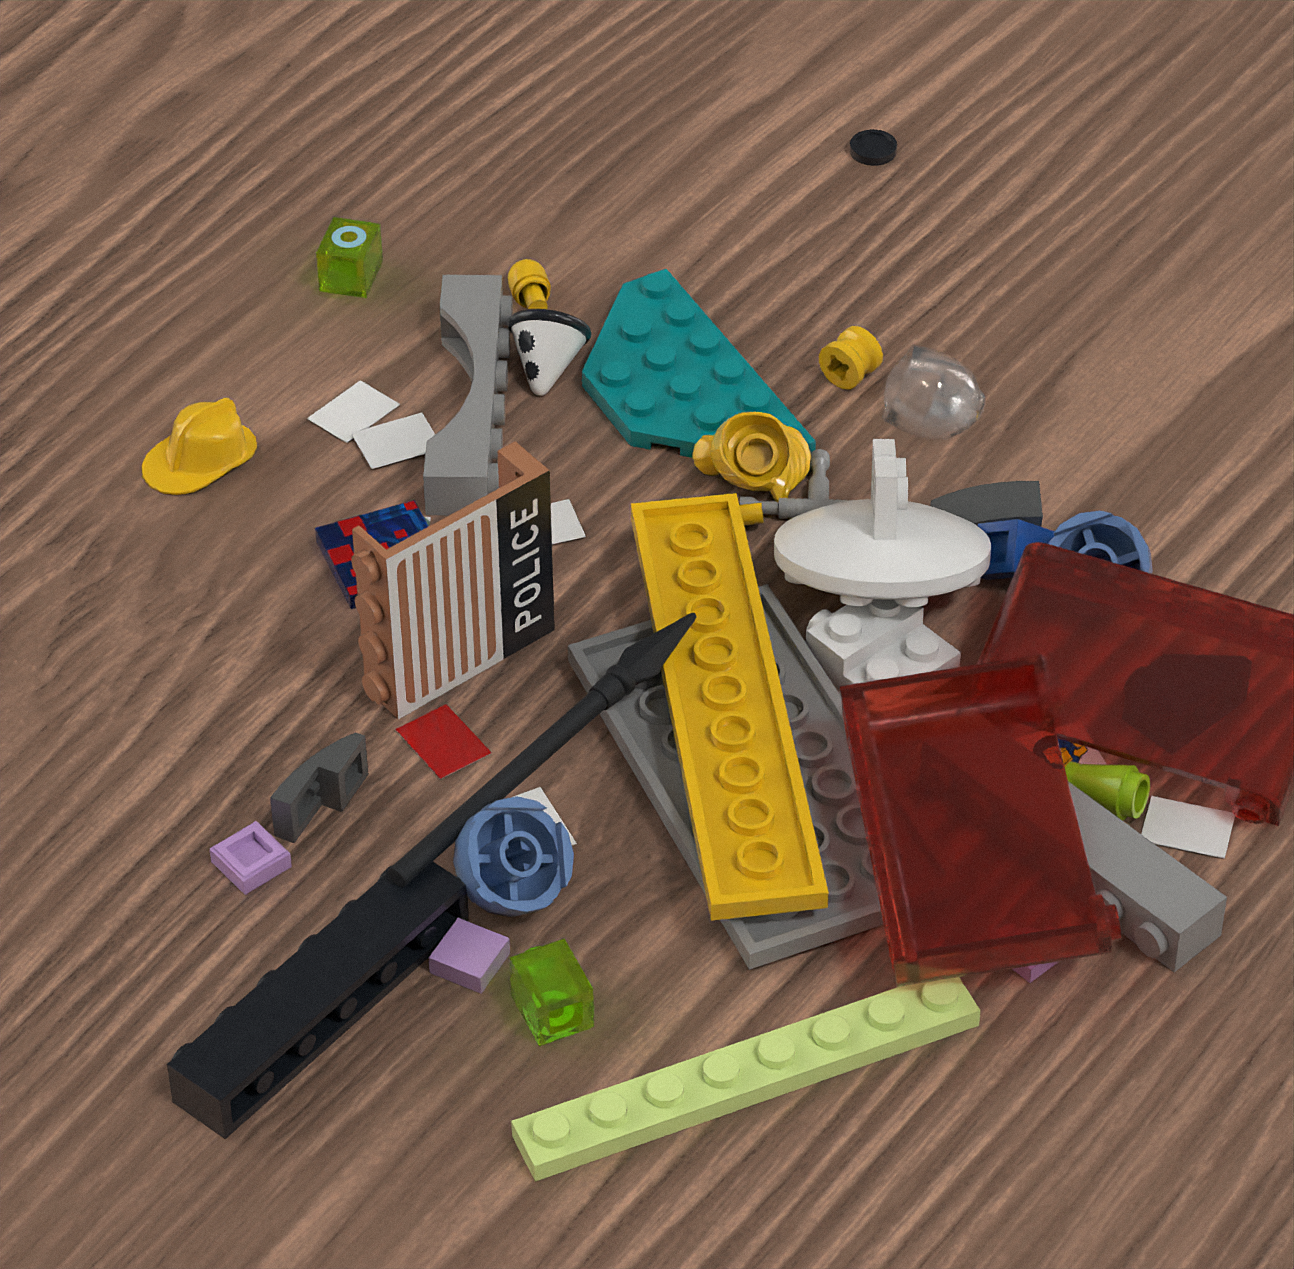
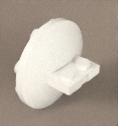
M873 439L871 499L840 502L795 516L777 530L774 538V558L777 565L785 572L786 581L794 584H805L821 591L838 594L842 603L851 606L868 605L873 602V599H895L897 604L906 607L923 606L928 603V597L978 585L980 577L985 574L990 565L991 542L981 528L964 518L944 510L908 501L906 458H896L894 439Z

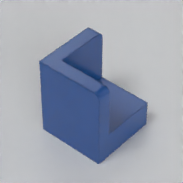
M1019 519L978 524V527L987 534L991 542L990 565L985 574L980 578L995 580L1021 577L1045 585L1042 557L1044 551H1047L1049 542L1055 536L1053 534L1055 531Z

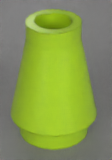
M1070 761L1063 771L1062 777L1122 821L1127 816L1135 819L1139 818L1145 809L1150 791V779L1147 774L1140 773L1135 765L1081 764Z

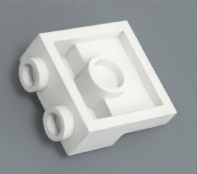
M873 599V602L868 605H845L834 613L826 609L821 610L812 617L807 626L806 644L831 682L880 720L960 668L961 652L923 624L924 608L922 606L906 607L897 604L895 599Z

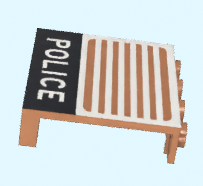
M516 441L497 451L499 488L387 550L362 527L357 526L352 529L354 555L351 561L356 573L358 596L355 597V605L360 616L361 636L358 638V643L363 654L364 664L362 685L372 702L376 701L378 705L382 704L397 719L404 717L555 630L550 470Z

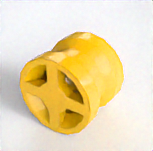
M859 326L846 328L840 333L837 341L828 343L819 353L820 368L826 378L833 385L846 390L855 388L863 380L864 374L874 372L883 362L880 344L868 330Z

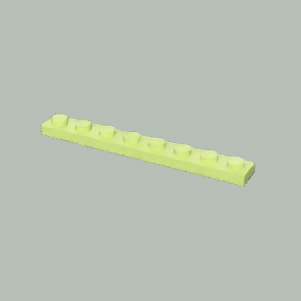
M954 968L512 1120V1137L534 1180L538 1181L977 1027L980 1021V1009Z

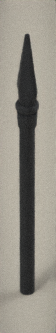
M694 612L690 613L647 638L625 648L617 665L609 667L606 674L589 690V693L389 868L388 875L391 880L399 887L406 886L455 842L470 817L486 805L496 800L504 799L603 710H608L625 695H629L634 690L635 685L653 679L697 618Z

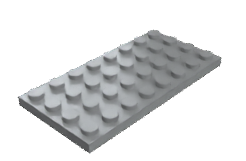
M768 584L758 588L829 894L828 908L720 920L749 970L962 898L963 882ZM651 620L568 645V661L587 694L606 674L609 667L617 665L625 648L654 634ZM660 669L653 679L635 685L634 690L629 695H625L608 710H603L600 716L705 894Z

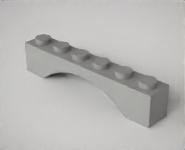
M502 275L442 276L440 297L442 346L457 358L469 375L472 385L470 393L460 411L445 428L426 443L423 474L426 515L449 516L499 488L498 463H493V460H498L497 451L503 448L502 428H495V425H505V394H498V391H507L508 362L500 360L501 358H510V329L503 328V325L507 326L509 317L513 315L512 296L503 295Z

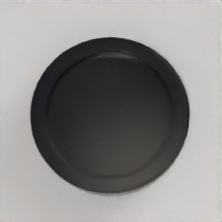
M864 130L856 133L850 140V155L854 160L864 165H883L892 161L897 154L896 139L891 134L882 130Z

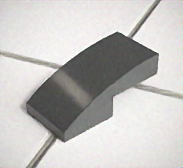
M1009 481L978 485L945 494L931 500L930 503L931 507L964 518L976 526L979 523L1019 519L1040 527L1042 525L1043 513L1039 481Z
M355 732L337 740L307 759L282 782L270 797L275 837L295 843L322 805L340 812L344 810L369 775L365 735Z

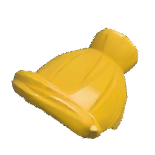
M762 412L735 414L720 425L715 435H703L694 445L692 455L695 466L702 473L709 476L721 474L730 484L748 490L770 491L776 502H779V498H788L790 491L800 484L808 474L811 462L809 445L797 429L786 426L773 415Z

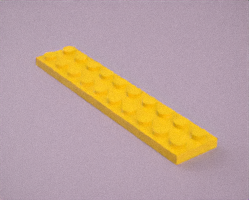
M737 493L631 503V522L653 632L656 633L694 612L697 616L662 666L661 673L710 919L713 921L828 908L829 892Z

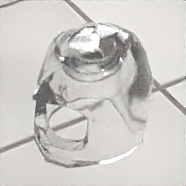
M913 344L906 355L896 363L887 377L884 392L885 409L883 420L904 432L921 438L946 440L965 432L979 420L984 413L986 398L980 390L972 371L960 361L935 349Z

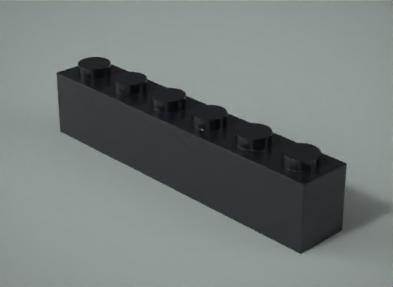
M431 862L406 886L399 887L388 875V869L392 866L388 867L371 888L357 900L354 899L345 904L338 916L319 933L307 937L296 953L276 970H270L263 975L251 992L236 1005L225 1008L218 1015L214 1024L192 1043H186L176 1051L172 1060L167 1063L172 1102L224 1139L228 1138L426 961L457 918L469 922L466 885L457 876L435 862Z

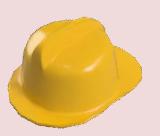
M223 398L216 402H198L188 405L177 415L171 435L146 454L142 463V477L150 488L162 494L181 495L196 492L210 485L233 468L251 459L257 449L256 436L249 428L242 425L235 404L230 398Z

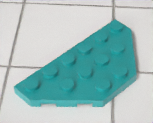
M667 269L623 283L582 370V387L630 446L650 450L653 443L680 448V456L693 458L694 445L703 435H715L720 425L735 414L762 412L769 413L786 426L797 429L808 443L810 453L816 450L815 439Z

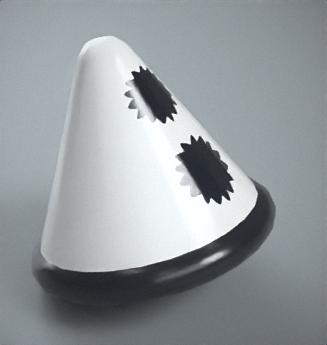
M550 309L521 310L509 317L507 323L510 333L513 335L530 389L537 396H543L548 393L573 358L590 341L592 336L590 327L581 319Z

